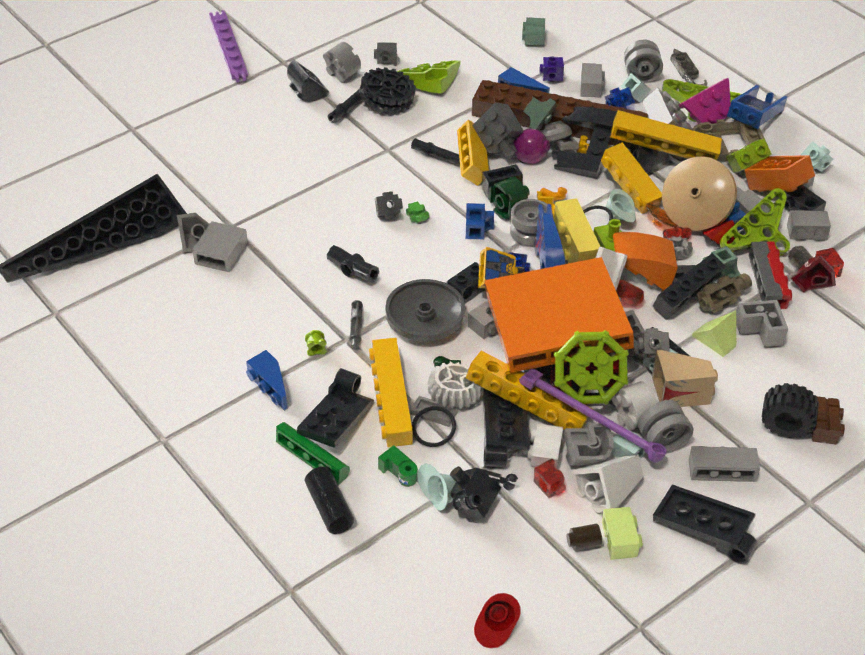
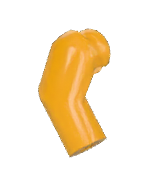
M544 187L540 190L542 196H552L554 201L564 200L568 192L563 187H559L557 192H552Z

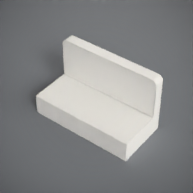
M599 247L596 258L602 257L615 290H617L628 256Z

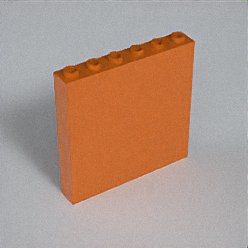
M602 257L485 280L486 296L510 373L555 364L554 353L558 352L576 331L603 332L606 330L624 350L634 348L633 330ZM599 340L583 341L585 346H597ZM578 343L566 356L572 357L578 352L580 348ZM604 343L602 349L606 353L614 352L606 343Z

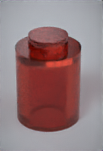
M625 280L619 281L616 292L621 301L632 307H636L643 302L644 291Z

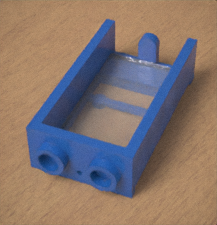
M756 85L731 101L727 116L759 129L762 124L778 113H783L788 97L783 96L772 104L774 94L769 92L766 95L765 101L756 98L760 86Z

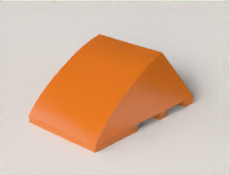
M617 232L613 234L615 252L628 256L624 266L635 275L641 274L647 279L649 285L655 284L662 291L672 284L678 269L673 241L656 235L638 232Z

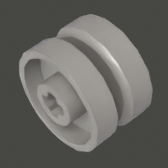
M648 39L634 41L627 46L623 59L628 76L632 73L644 83L654 81L660 76L663 71V61L656 43Z
M525 199L515 203L512 207L510 234L516 242L526 246H534L537 232V217L539 215L538 205L542 204L544 213H546L547 204L537 199Z
M664 400L650 406L642 413L637 424L643 437L648 442L662 444L667 450L666 454L683 447L690 440L694 431L691 422L685 416L680 405L673 400Z

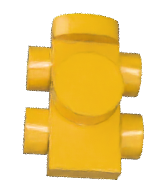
M581 136L579 149H577L578 153L586 154L589 144H587L588 138L586 136Z

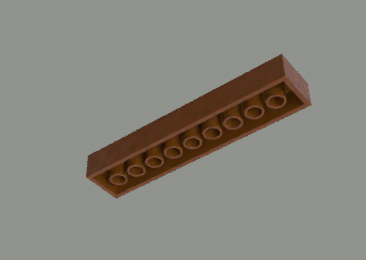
M490 80L481 81L472 99V116L481 117L494 103L508 104L520 125L530 128L531 119L523 111L533 97L541 102L548 101L551 98L558 104L551 114V120L547 124L557 121L565 123L563 122V117H569L574 112V107H593L612 111L620 110L649 118L648 114L642 111L526 89ZM544 123L540 130L543 131L547 124ZM565 123L571 127L572 137L581 138V136H586L587 140H591L594 129ZM611 138L609 145L615 146L623 142L630 149L631 143Z

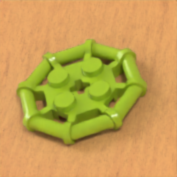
M606 330L603 332L576 331L558 352L554 353V384L565 394L583 404L607 405L625 384L628 385L627 356L629 352L624 350ZM599 340L597 346H585L583 341ZM578 343L580 347L578 352L572 357L566 356ZM604 343H606L616 354L609 356L602 349ZM618 359L619 376L613 374V361ZM564 360L569 362V375L564 376ZM590 362L597 366V369L592 374L585 369L586 366L590 365ZM611 378L617 380L614 383V385L606 393H604L603 387L608 384L609 380ZM573 380L580 387L578 393L566 382ZM585 390H598L600 396H583Z

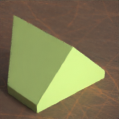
M736 310L705 323L693 332L692 336L720 356H726L737 345Z

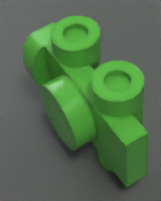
M418 201L408 204L406 214L410 215L411 222L416 221L418 223L429 218V212L425 211L424 204L420 205Z

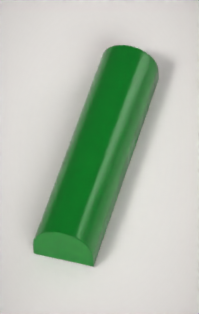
M286 422L276 426V442L313 469L323 466L328 467L338 486L348 477L350 467L309 438L297 434V430Z

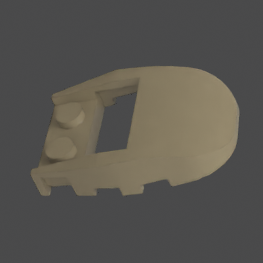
M724 119L717 120V123L714 124L704 122L692 128L693 131L722 138L721 135L741 133L746 146L764 138L760 128L756 129L735 119L733 122H725ZM722 139L720 155L717 161H728L726 156L738 149L728 152Z

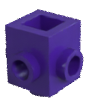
M543 57V64L539 65V74L543 75V81H563V57Z

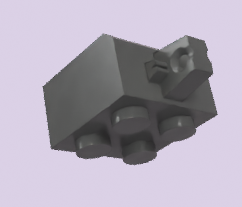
M494 103L472 126L488 153L500 154L504 151L506 155L513 156L517 152L513 141L523 132V128L508 104Z

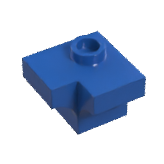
M466 203L465 239L484 240V234L489 230H494V211H485V204Z

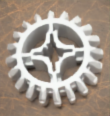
M450 361L448 365L442 363L441 367L436 366L435 370H431L427 381L428 394L431 395V399L436 400L437 404L443 403L444 407L449 405L452 409L454 407L461 409L462 406L469 408L470 404H476V401L480 400L483 387L465 378L469 367L467 363L464 365L459 364V361L457 364H453Z

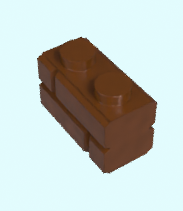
M817 396L819 406L817 424L811 432L812 441L836 445L840 436H844L845 424H841L844 408H840V400L837 398L826 399V397Z

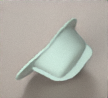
M613 189L606 203V207L613 214V219L634 222L636 215L632 198L621 189Z
M425 463L421 465L418 470L420 488L435 508L441 511L445 509L448 503L452 502L453 498L450 492L456 482L449 474L439 473L431 464Z

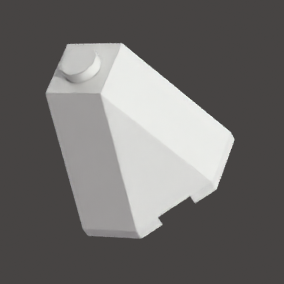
M639 455L623 456L571 470L576 492L582 498L586 497L592 503L591 508L596 513L603 512V509L617 508L644 477Z

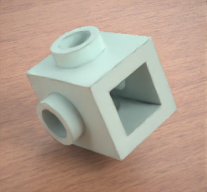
M814 141L800 154L810 155L813 169H818L821 173L833 161V158L829 155L831 151L824 145L820 147Z

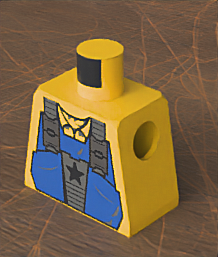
M486 247L480 252L478 288H485V280L524 273L525 268L515 267L516 257L514 255Z

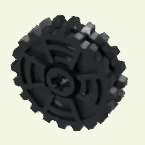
M378 67L376 70L370 69L369 73L365 72L364 76H362L359 96H361V101H365L366 106H371L372 110L377 109L380 113L387 112V114H391V112L399 114V111L405 112L406 108H411L416 85H414L413 80H409L410 76L403 75L404 72L402 71L397 72L393 68L389 70L388 67H384V69Z

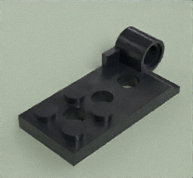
M340 368L335 375L334 382L328 388V394L298 425L297 434L336 448L374 404V399L356 393L361 384V375Z
M483 388L485 435L483 465L506 467L507 449L529 450L530 448L527 410Z
M673 484L653 513V521L716 543V550L727 553L732 561L739 564L747 563L757 546L755 537L747 533L756 517V513ZM684 507V508H687V509H689V510H688V511H685V512H681V511H679L678 509H681V508ZM703 515L709 516L708 519H701L699 517ZM727 522L731 525L728 527H723L720 525V523Z

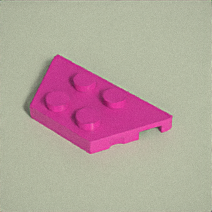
M729 78L715 83L680 103L679 106L682 109L685 108L690 113L689 116L697 121L698 124L704 122L714 124L717 123V120L727 118L731 104Z

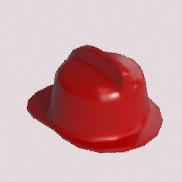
M497 593L484 603L474 625V635L483 647L490 649L498 648L510 637L521 614V606L514 596L507 593Z

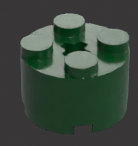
M516 177L498 182L489 188V201L494 204L495 208L493 211L501 219L511 218V209L515 203L528 199L530 195L529 188L526 185L523 186Z

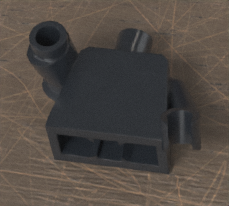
M457 466L450 472V476L456 482L450 492L453 498L452 505L457 511H461L469 522L484 519L502 488L499 484H503V487L510 491L516 485L509 481L516 482L518 477L511 473L504 478L502 474L481 468H472L464 471L460 466Z

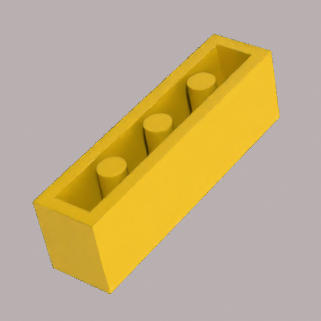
M468 119L457 130L461 176L478 186L482 182V172L489 171L487 150L472 126L474 123Z
M623 142L606 149L601 162L623 191L632 198L635 208L643 214L659 207L662 201V192Z

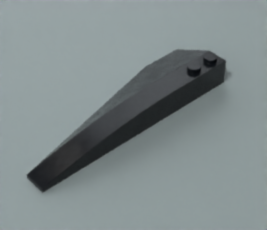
M157 173L0 264V274L6 283L157 238L178 226L177 215L187 213Z

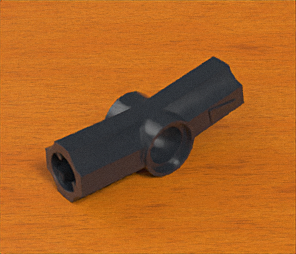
M335 245L331 246L326 254L327 259L339 266L345 276L351 278L355 275L370 282L377 280L380 273L379 267L365 262L360 254L354 253L352 255Z

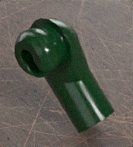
M437 356L433 360L434 367H441L442 363L448 365L450 361L453 364H457L459 361V364H461V360H450L444 356Z

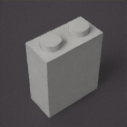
M211 221L192 250L194 263L230 273L248 244L246 229Z

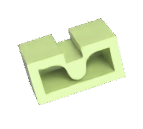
M630 507L603 509L602 527L604 535L607 537V547L611 560L638 557L639 548H642V536L637 534L636 530L638 526L637 518L635 515H632Z

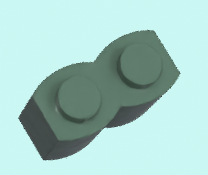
M526 17V22H523L522 40H525V45H544L546 18Z

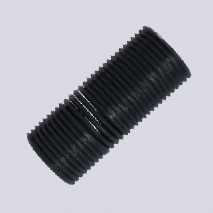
M324 466L312 469L305 476L304 481L328 532L331 534L346 532L353 526L354 517L331 470Z

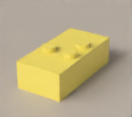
M577 198L555 202L554 222L560 236L565 260L569 264L596 258L600 245Z

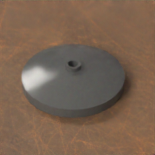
M433 279L412 280L398 286L388 296L385 305L386 320L396 333L405 338L415 341L440 340L453 334L462 325L465 317V303L461 294L445 282Z

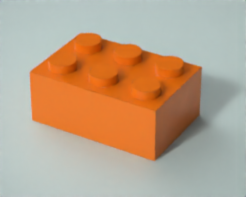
M810 155L768 156L745 169L749 189L758 190V192L775 188L792 192L798 186L808 183V180L815 176Z

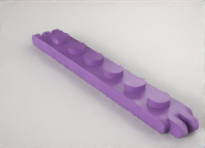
M222 10L221 14L216 11L214 16L210 12L209 18L231 79H235L236 83L240 82L239 78H242L243 82L246 81L248 72L225 10Z

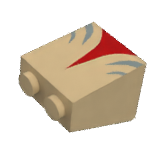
M656 350L652 380L659 402L673 400L680 407L709 405L712 396L715 395L714 385L718 381V373L716 369H713L712 363L709 360Z

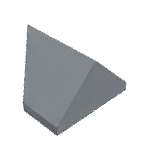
M196 212L177 215L183 253L192 252L210 224Z

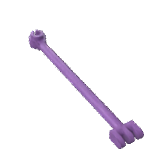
M530 369L519 379V382L530 390L534 386L540 388L643 448L644 452L648 454L650 461L658 463L665 457L667 450L662 444L644 440L541 380L543 374L539 371Z

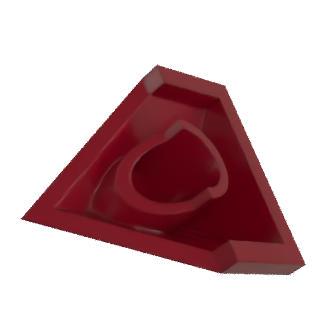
M821 255L810 258L791 277V280L803 292L836 286L835 271Z

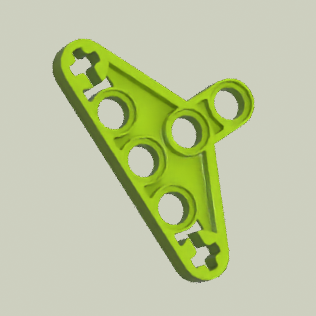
M666 79L663 81L662 92L666 91L673 99L682 103L708 87ZM730 91V103L741 94ZM688 112V119L693 122H697L689 116L690 113Z
M779 188L773 189L720 239V247L727 246L731 251L750 247L751 242L774 241L775 246L777 242H780L785 247V250H779L780 256L786 254L790 249V242L778 231L787 198L786 193ZM778 196L779 199H777V200L773 203V202H772V199H773L774 197ZM761 205H766L769 208V212L762 211ZM749 216L756 217L757 224L750 222ZM737 227L744 228L746 234H739L737 231ZM763 229L769 230L771 237H766L763 234ZM732 237L735 238L731 244H727L728 240Z

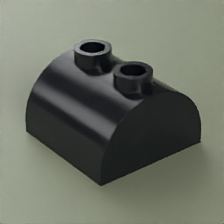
M295 59L290 62L287 68V77L291 81L289 86L294 91L298 90L296 95L301 100L317 101L329 93V90L315 73Z

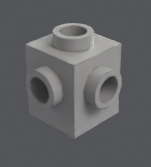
M647 328L646 333H640V337L637 338L638 350H641V354H647V358H654L656 350L670 352L669 332H658V328Z

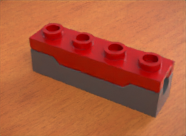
M774 241L751 242L748 256L761 301L777 300L781 309H787L789 301L792 300V290L788 288V277L784 275V264L780 262L779 249H776Z

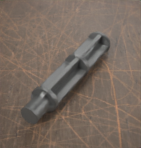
M354 300L351 303L349 340L353 350L359 349V343L362 339L358 335V328L362 327L363 303L360 300ZM353 308L355 309L354 316H352Z

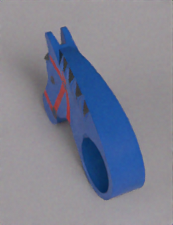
M542 204L538 205L539 215L537 217L534 249L535 255L540 258V269L564 265V252L553 219L551 204L547 205L546 213H544Z

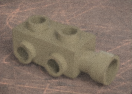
M746 273L736 278H729L726 275L718 278V282L715 284L710 283L703 286V290L696 294L703 311L715 313L723 310L722 305L726 303L731 305L738 302L737 297L742 295L740 290L744 291L750 288L752 280Z

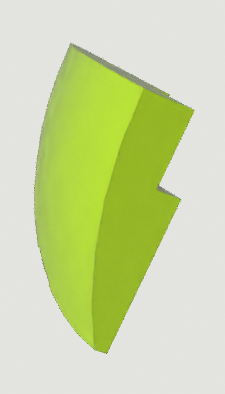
M461 60L441 61L432 66L430 63L417 65V67L411 69L404 68L397 72L402 71L404 72L403 75L410 76L409 80L414 81L417 89L432 93H443L455 79L461 65Z

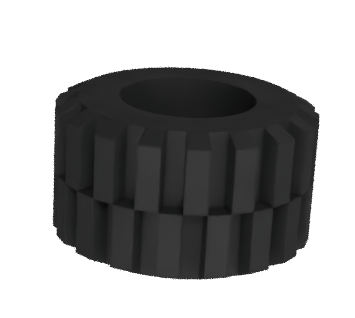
M789 383L775 385V388L771 387L765 394L761 416L762 423L765 424L766 429H770L771 433H776L781 437L800 438L801 435L806 436L814 430L817 424L819 406L817 396L813 395L814 392L807 390V387L803 385L798 386L795 383L793 385Z

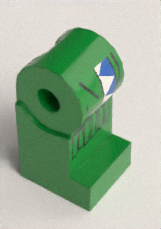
M393 445L378 457V469L382 473L390 471L398 478L399 483L406 487L416 484L418 479L417 465L396 446Z

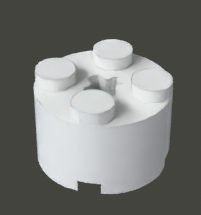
M640 381L621 388L612 398V402L618 412L617 421L621 426L625 425L631 430L638 428V419L642 413L650 406L658 403L654 392L647 390L646 387L649 386L647 383Z

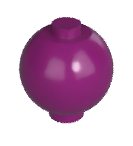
M525 129L513 141L517 150L515 153L516 157L526 164L540 162L546 156L547 151L550 150L549 140L537 129Z

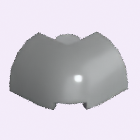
M588 423L586 428H566L563 433L568 451L566 459L571 466L593 465L604 462L614 448L611 430L600 423Z

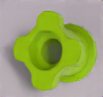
M311 330L305 335V342L308 347L307 355H322L327 352L325 348L327 342L322 331Z

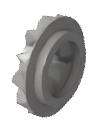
M680 236L666 238L673 241L674 246H678L674 248L676 259H684L692 254V242H688L687 238L682 239Z

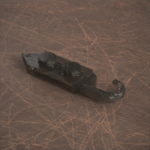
M674 48L670 61L682 79H685L688 83L696 84L693 80L699 77V70L686 52H681ZM705 79L703 84L698 85L707 86L708 82Z

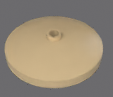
M693 157L679 163L667 176L662 190V203L668 217L681 228L694 232L707 231L723 223L732 212L737 198V187L732 173L722 163L709 157Z

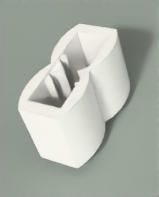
M537 424V429H532L531 442L534 445L530 446L527 457L531 459V466L557 469L563 427Z

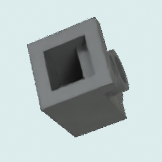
M377 42V49H374V59H377V64H393V66H397V43Z

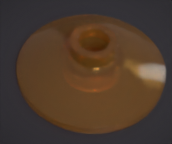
M647 204L646 208L654 218L652 220L654 224L662 227V225L678 227L668 217L665 210L656 205Z

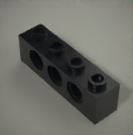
M711 253L658 294L653 307L665 319H668L696 297V293L702 291L703 286L715 282L721 276L726 266Z

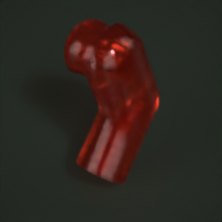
M675 227L664 229L662 234L664 238L680 236L682 239H689L692 235V230L688 227Z

